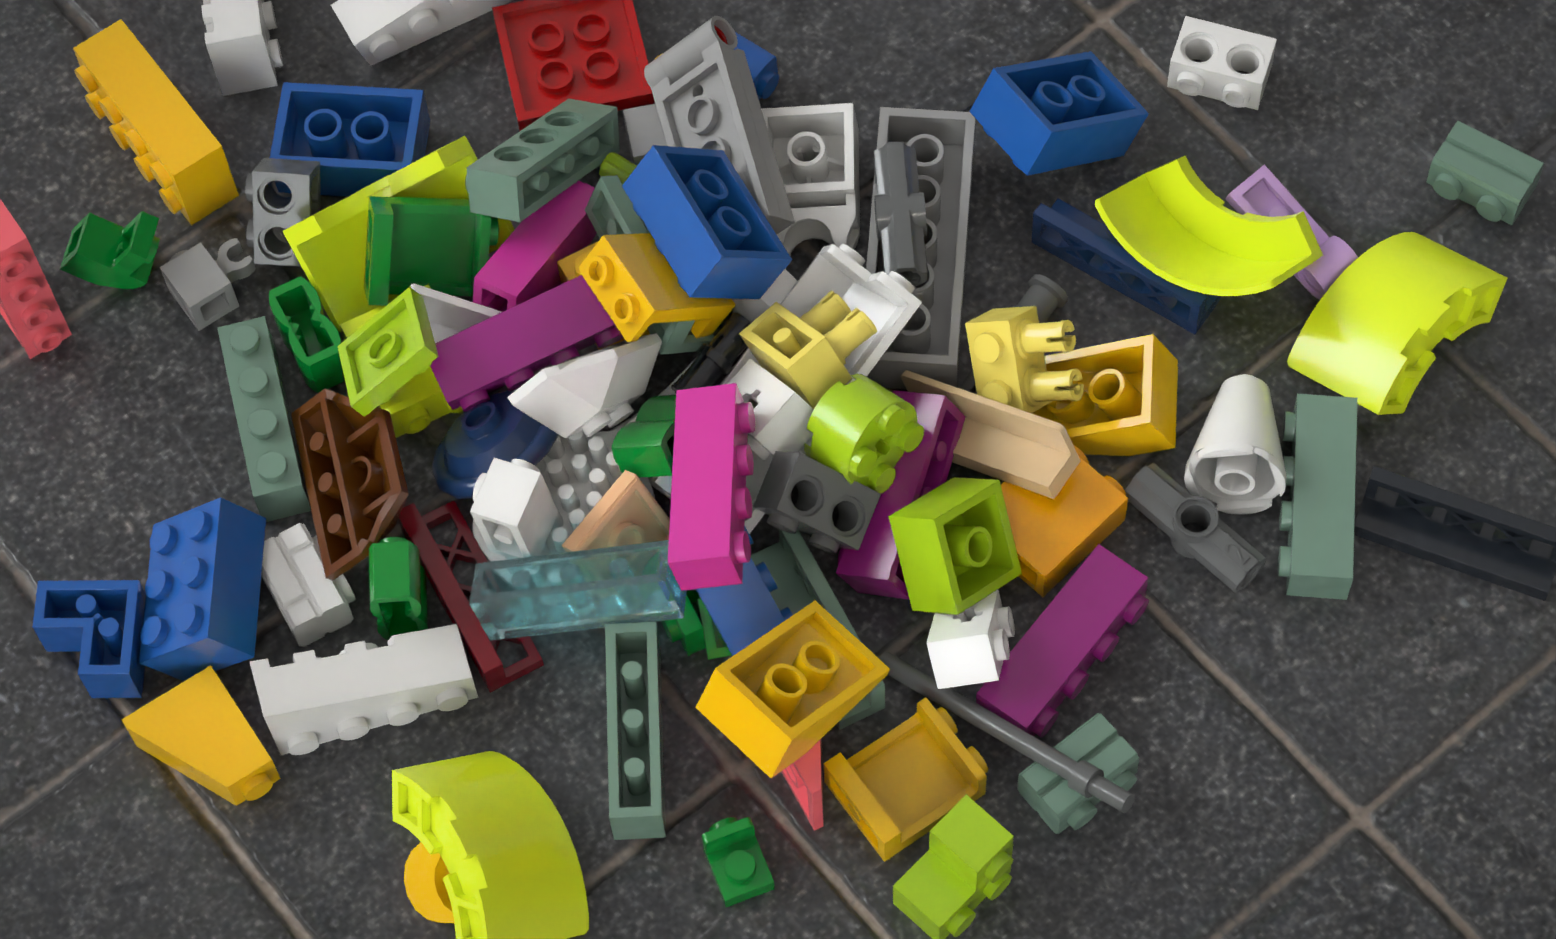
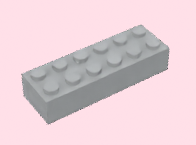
M880 107L877 149L882 148L889 142H904L905 145L915 147L919 192H924L927 234L924 236V245L926 247L928 265L927 282L919 284L912 292L922 303L867 376L884 388L907 390L901 378L905 370L957 387L976 118L970 112ZM875 175L866 270L871 274L884 272L881 239H877L874 195H877V186L875 184Z

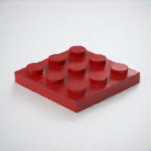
M524 0L492 7L519 131L568 98L617 107V111L655 103L651 87L644 75V69L648 65V60L633 0Z

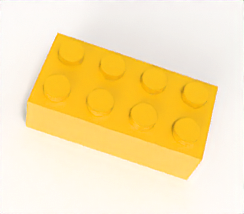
M122 19L73 48L80 65L74 71L80 83L88 92L85 98L90 108L99 119L107 116L113 124L109 126V129L119 146L124 151L131 147L137 155L134 158V162L139 171L148 182L156 179L162 187L158 190L159 194L173 214L181 211L192 226L239 196L222 145Z

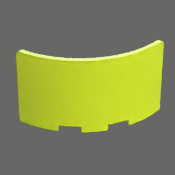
M466 136L431 152L406 167L379 179L345 199L282 231L309 282L317 291L320 302L329 319L335 325L338 332H342L340 324L381 306L368 305L364 290L369 196L469 199V193L465 186L466 167L478 159ZM498 218L497 246H489V253L498 250L515 230L510 220ZM389 294L388 302L393 301L399 295Z
M1186 156L1147 171L1095 200V207L1112 235L1139 263L1175 285L1203 294L1242 296L1263 292L1276 287L1324 256L1304 211L1293 215L1275 217L1261 216L1248 212L1242 215L1223 206L1225 201L1206 187L1192 169Z
M1404 232L1393 235L1364 252L1334 281L1310 314L1297 337L1287 360L1288 366L1344 397L1358 398L1357 404L1377 415L1402 414L1405 412L1422 377L1436 359L1435 354L1431 352L1433 348L1444 337L1453 341L1468 329L1482 323H1489L1508 278L1418 233Z
M494 751L392 770L393 822L402 825L414 834L430 855L439 853L450 873L443 878L452 907L456 939H567L587 933L589 930L587 895L576 850L553 802L529 772L517 762Z

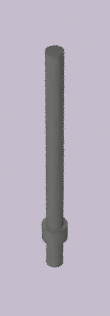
M885 652L880 657V660L890 668L887 675L1066 779L1068 787L1086 798L1095 796L1122 813L1128 812L1132 807L1135 796L1104 778L1103 770L1086 760L1080 762L1073 760L952 688L938 689L936 680L890 652Z

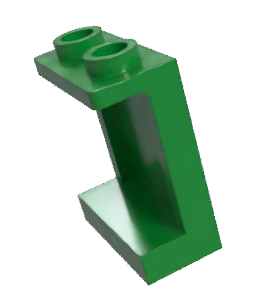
M369 196L364 290L368 305L387 306L389 294L400 295L411 284L421 286L428 284L433 290L452 296H470L473 299L474 277L488 262L489 246H497L498 218L471 213L469 199Z

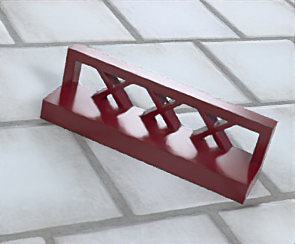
M453 500L423 516L420 515L414 503L404 507L398 518L402 533L407 540L418 547L420 551V565L425 569L426 577L452 625L457 624L462 643L489 692L491 693L544 666L542 657L455 501ZM452 519L458 530L452 547L437 544L429 529ZM463 542L466 544L469 552L461 550ZM457 560L478 566L480 571L474 587L457 582L452 573ZM485 581L491 591L483 590ZM479 599L499 604L502 611L496 627L479 622L474 613ZM507 621L509 622L514 632L505 630ZM500 640L521 644L528 657L503 668V664L496 653Z

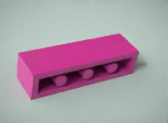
M736 383L676 391L668 565L681 591L742 584L743 563L750 562V541L747 532L744 531L745 519L752 517V500L750 491L746 487V476L753 475L754 472L753 454L747 442L748 433H754L755 415L751 402L744 403Z

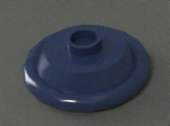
M517 389L496 393L489 396L490 400L488 402L480 403L469 411L463 412L454 421L436 449L432 473L441 491L459 499L473 498V491L478 477L482 473L488 472L494 458L510 463L512 459H521L536 466L549 453L559 434L511 404L507 397Z

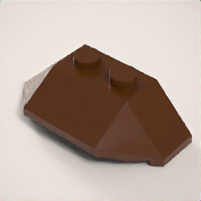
M323 389L292 412L291 417L325 577L333 581L369 556L370 546L373 543H379L394 529L409 493L390 412L376 407L364 417L351 407L349 397Z

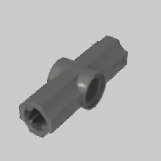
M889 142L882 148L874 150L873 158L875 184L877 186V195H874L877 239H881L884 273L888 275L891 271H894L907 279L916 288L919 284L927 282L928 273L926 247L924 245V236L927 234L924 192H919L915 147L907 146L904 142Z
M1155 463L1149 466L1145 465L1133 477L1125 489L1128 502L1170 537L1171 545L1178 554L1187 558H1195L1235 593L1239 590H1244L1265 565L1266 557L1219 518L1218 510L1211 501L1204 497L1192 496ZM1198 523L1205 530L1202 532H1191L1183 525Z

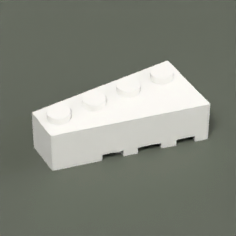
M203 0L204 5H201L202 17L207 33H204L205 43L222 95L226 96L278 86L275 67L283 66L278 39L270 40L269 30L277 28L272 2H264V0Z
M338 0L331 4L353 45L372 66L490 12L492 7L505 5L514 0Z
M457 624L393 635L387 642L388 646L379 648L376 644L365 643V641L345 644L344 650L339 655L330 657H316L314 650L294 653V663L270 667L268 658L250 661L263 717L280 754H307L316 750L319 744L339 738L341 740L358 739L366 735L370 729L387 724L393 726L405 725L416 720L420 714L437 709L441 711L456 710L466 705L468 700L478 698Z

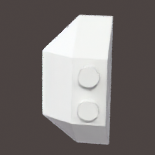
M657 333L644 335L634 342H627L625 340L561 364L544 368L507 398L514 407L564 438L582 431L589 437L606 425L609 428L614 427L634 412L630 404L645 393L662 340Z

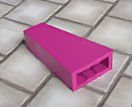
M578 180L525 218L474 277L473 303L503 312L561 285L557 261L589 246L597 233L585 212V208L595 188Z

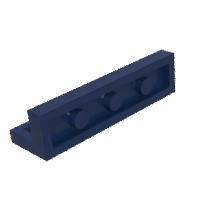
M1057 199L1051 208L1040 203L1033 213L1031 241L1033 244L1194 335L1221 299V296L1185 289L1156 275L1127 252L1105 224L1060 199Z

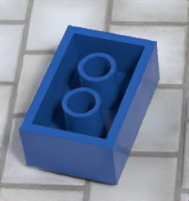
M1092 51L993 68L969 111L983 126L986 134L1002 147L1012 159L1013 164L1027 176L1124 156L1149 115L1143 106Z
M283 82L270 158L320 161L321 195L348 197L425 156L430 116L424 91ZM275 181L278 193H291L288 185L281 181Z
M653 145L622 185L633 204L635 213L645 223L655 240L657 249L665 256L678 278L679 285L689 297L760 299L792 261V258L723 150Z
M220 497L153 525L150 537L151 550L148 579L145 585L144 618L140 632V664L186 681L210 665L214 671L254 657L266 526L265 517Z

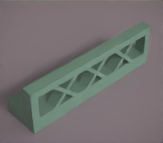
M601 176L585 208V212L599 238L601 239L603 235L650 233L643 220L635 213L633 204L624 191L618 176ZM695 320L653 323L647 328L650 334L657 333L662 340L659 350L661 355L694 352L703 343L708 344L715 337L712 334L696 339L694 335H688Z
M779 529L778 543L751 555L755 566L764 562L778 587V589L770 594L779 610L789 607L794 615L816 600L860 641L798 529L796 534ZM883 680L837 723L839 730L885 708V684Z

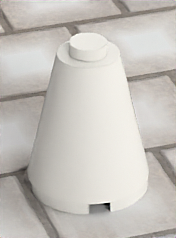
M1248 374L1233 376L1223 382L1185 468L1184 482L1188 492L1192 496L1204 497L1217 503L1216 508L1218 511L1228 514H1253L1264 511L1272 506L1273 498L1279 494L1280 497L1283 495L1286 488V471L1270 389L1265 382Z

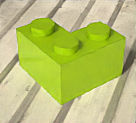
M966 794L930 830L929 850L893 885V904L932 939H945L950 933L954 937H958L974 920L976 913L973 910L986 897L991 901L996 899L1009 885L1012 879L1009 873L1011 872V864L1014 860L1012 858L1014 836Z

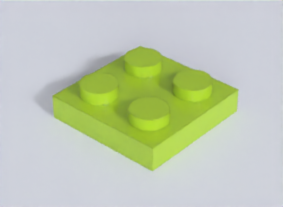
M411 287L407 288L337 346L350 405L364 417L377 406L388 402L399 388L415 375L425 372L432 362L439 357L424 298Z

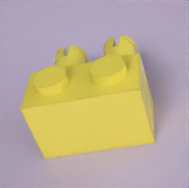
M830 291L818 304L800 318L778 302H775L743 329L739 335L762 368L794 390L814 409L822 396L839 381L846 384L852 379L844 366L846 364L844 359L860 344L874 335L877 329L864 312L858 308L851 312L845 301L837 293L835 294L834 291Z
M1027 306L991 309L965 323L977 395L1029 413H1034L1052 401H1079L1082 398L1084 385L1073 384L1072 382L1083 379L1080 370L1047 371L1044 352H1072L1076 345V335L1065 336V332L1075 330L1070 320L1039 323L1037 307Z

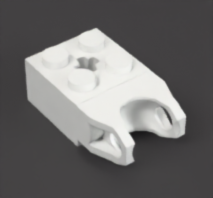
M853 103L761 109L795 221L794 224L777 234L788 254L791 256V252L796 245L812 238L822 239L836 245L838 248L843 243L855 250L860 238L859 128Z

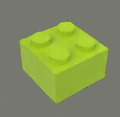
M954 477L888 516L912 611L958 615L1022 574L1000 480Z

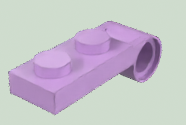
M1265 164L1230 192L1225 199L1237 213L1242 215L1248 212L1261 216L1275 217L1293 215L1304 211L1324 256L1303 268L1294 276L1317 299H1321L1343 271L1358 258L1345 241L1337 236L1329 237Z

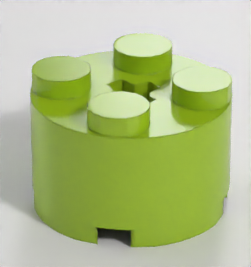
M857 373L850 375L855 381L847 385L840 381L837 382L819 400L806 428L813 433L811 446L804 443V452L806 456L843 474L850 484L856 481L881 494L888 490L896 476L894 466L904 452H912L921 443L924 428L917 423L916 410L910 403L867 376Z

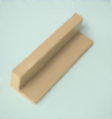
M905 370L901 375L908 392L945 395L966 416L960 438L953 451V463L1055 499L1080 463V458L1067 430L1060 423Z

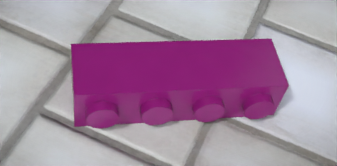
M580 275L435 343L439 357L432 362L430 367L451 409L454 410L462 407V410L466 412L480 403L488 402L490 400L488 393L505 385L508 390L520 388L535 376L533 372L550 364L554 366L580 357L578 351L595 343L598 348H604L624 337L583 276Z
M893 390L894 394L915 408L917 423L924 428L923 439L912 452L905 451L894 466L896 471L895 479L889 489L881 493L859 550L840 549L836 574L858 593L909 599L888 516L946 482L954 457L953 451L960 438L966 416L945 395Z
M1098 544L1011 650L1009 660H1003L999 681L985 682L976 694V703L1030 735L1044 737L1058 718L1059 712L1056 711L1057 707L1066 696L1073 700L1085 686L1089 678V674L1086 671L1096 659L1104 662L1113 652L1119 641V636L1116 634L1126 622L1131 625L1135 624L1144 613L1149 603V599L1145 597L1148 577Z

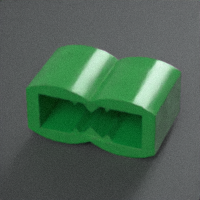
M300 276L269 290V304L280 336L287 348L293 352L305 383L313 391L319 393L323 389H329L344 382L345 378L337 347L342 343L335 325L325 316L318 293L312 284Z
M662 395L649 398L640 408L636 421L624 425L614 438L611 449L621 474L627 470L636 474L639 478L672 476L676 395Z
M388 537L382 539L379 543H373L369 548L370 611L377 618L378 633L384 639L389 640L393 635L428 629L426 571L420 565V551L418 547L411 541L401 537Z

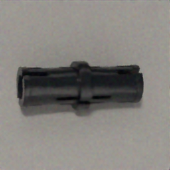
M734 312L718 334L708 344L703 343L698 348V356L685 373L671 386V389L676 393L677 390L713 386L722 375L727 376L733 369L731 364L746 346L739 333L751 322Z

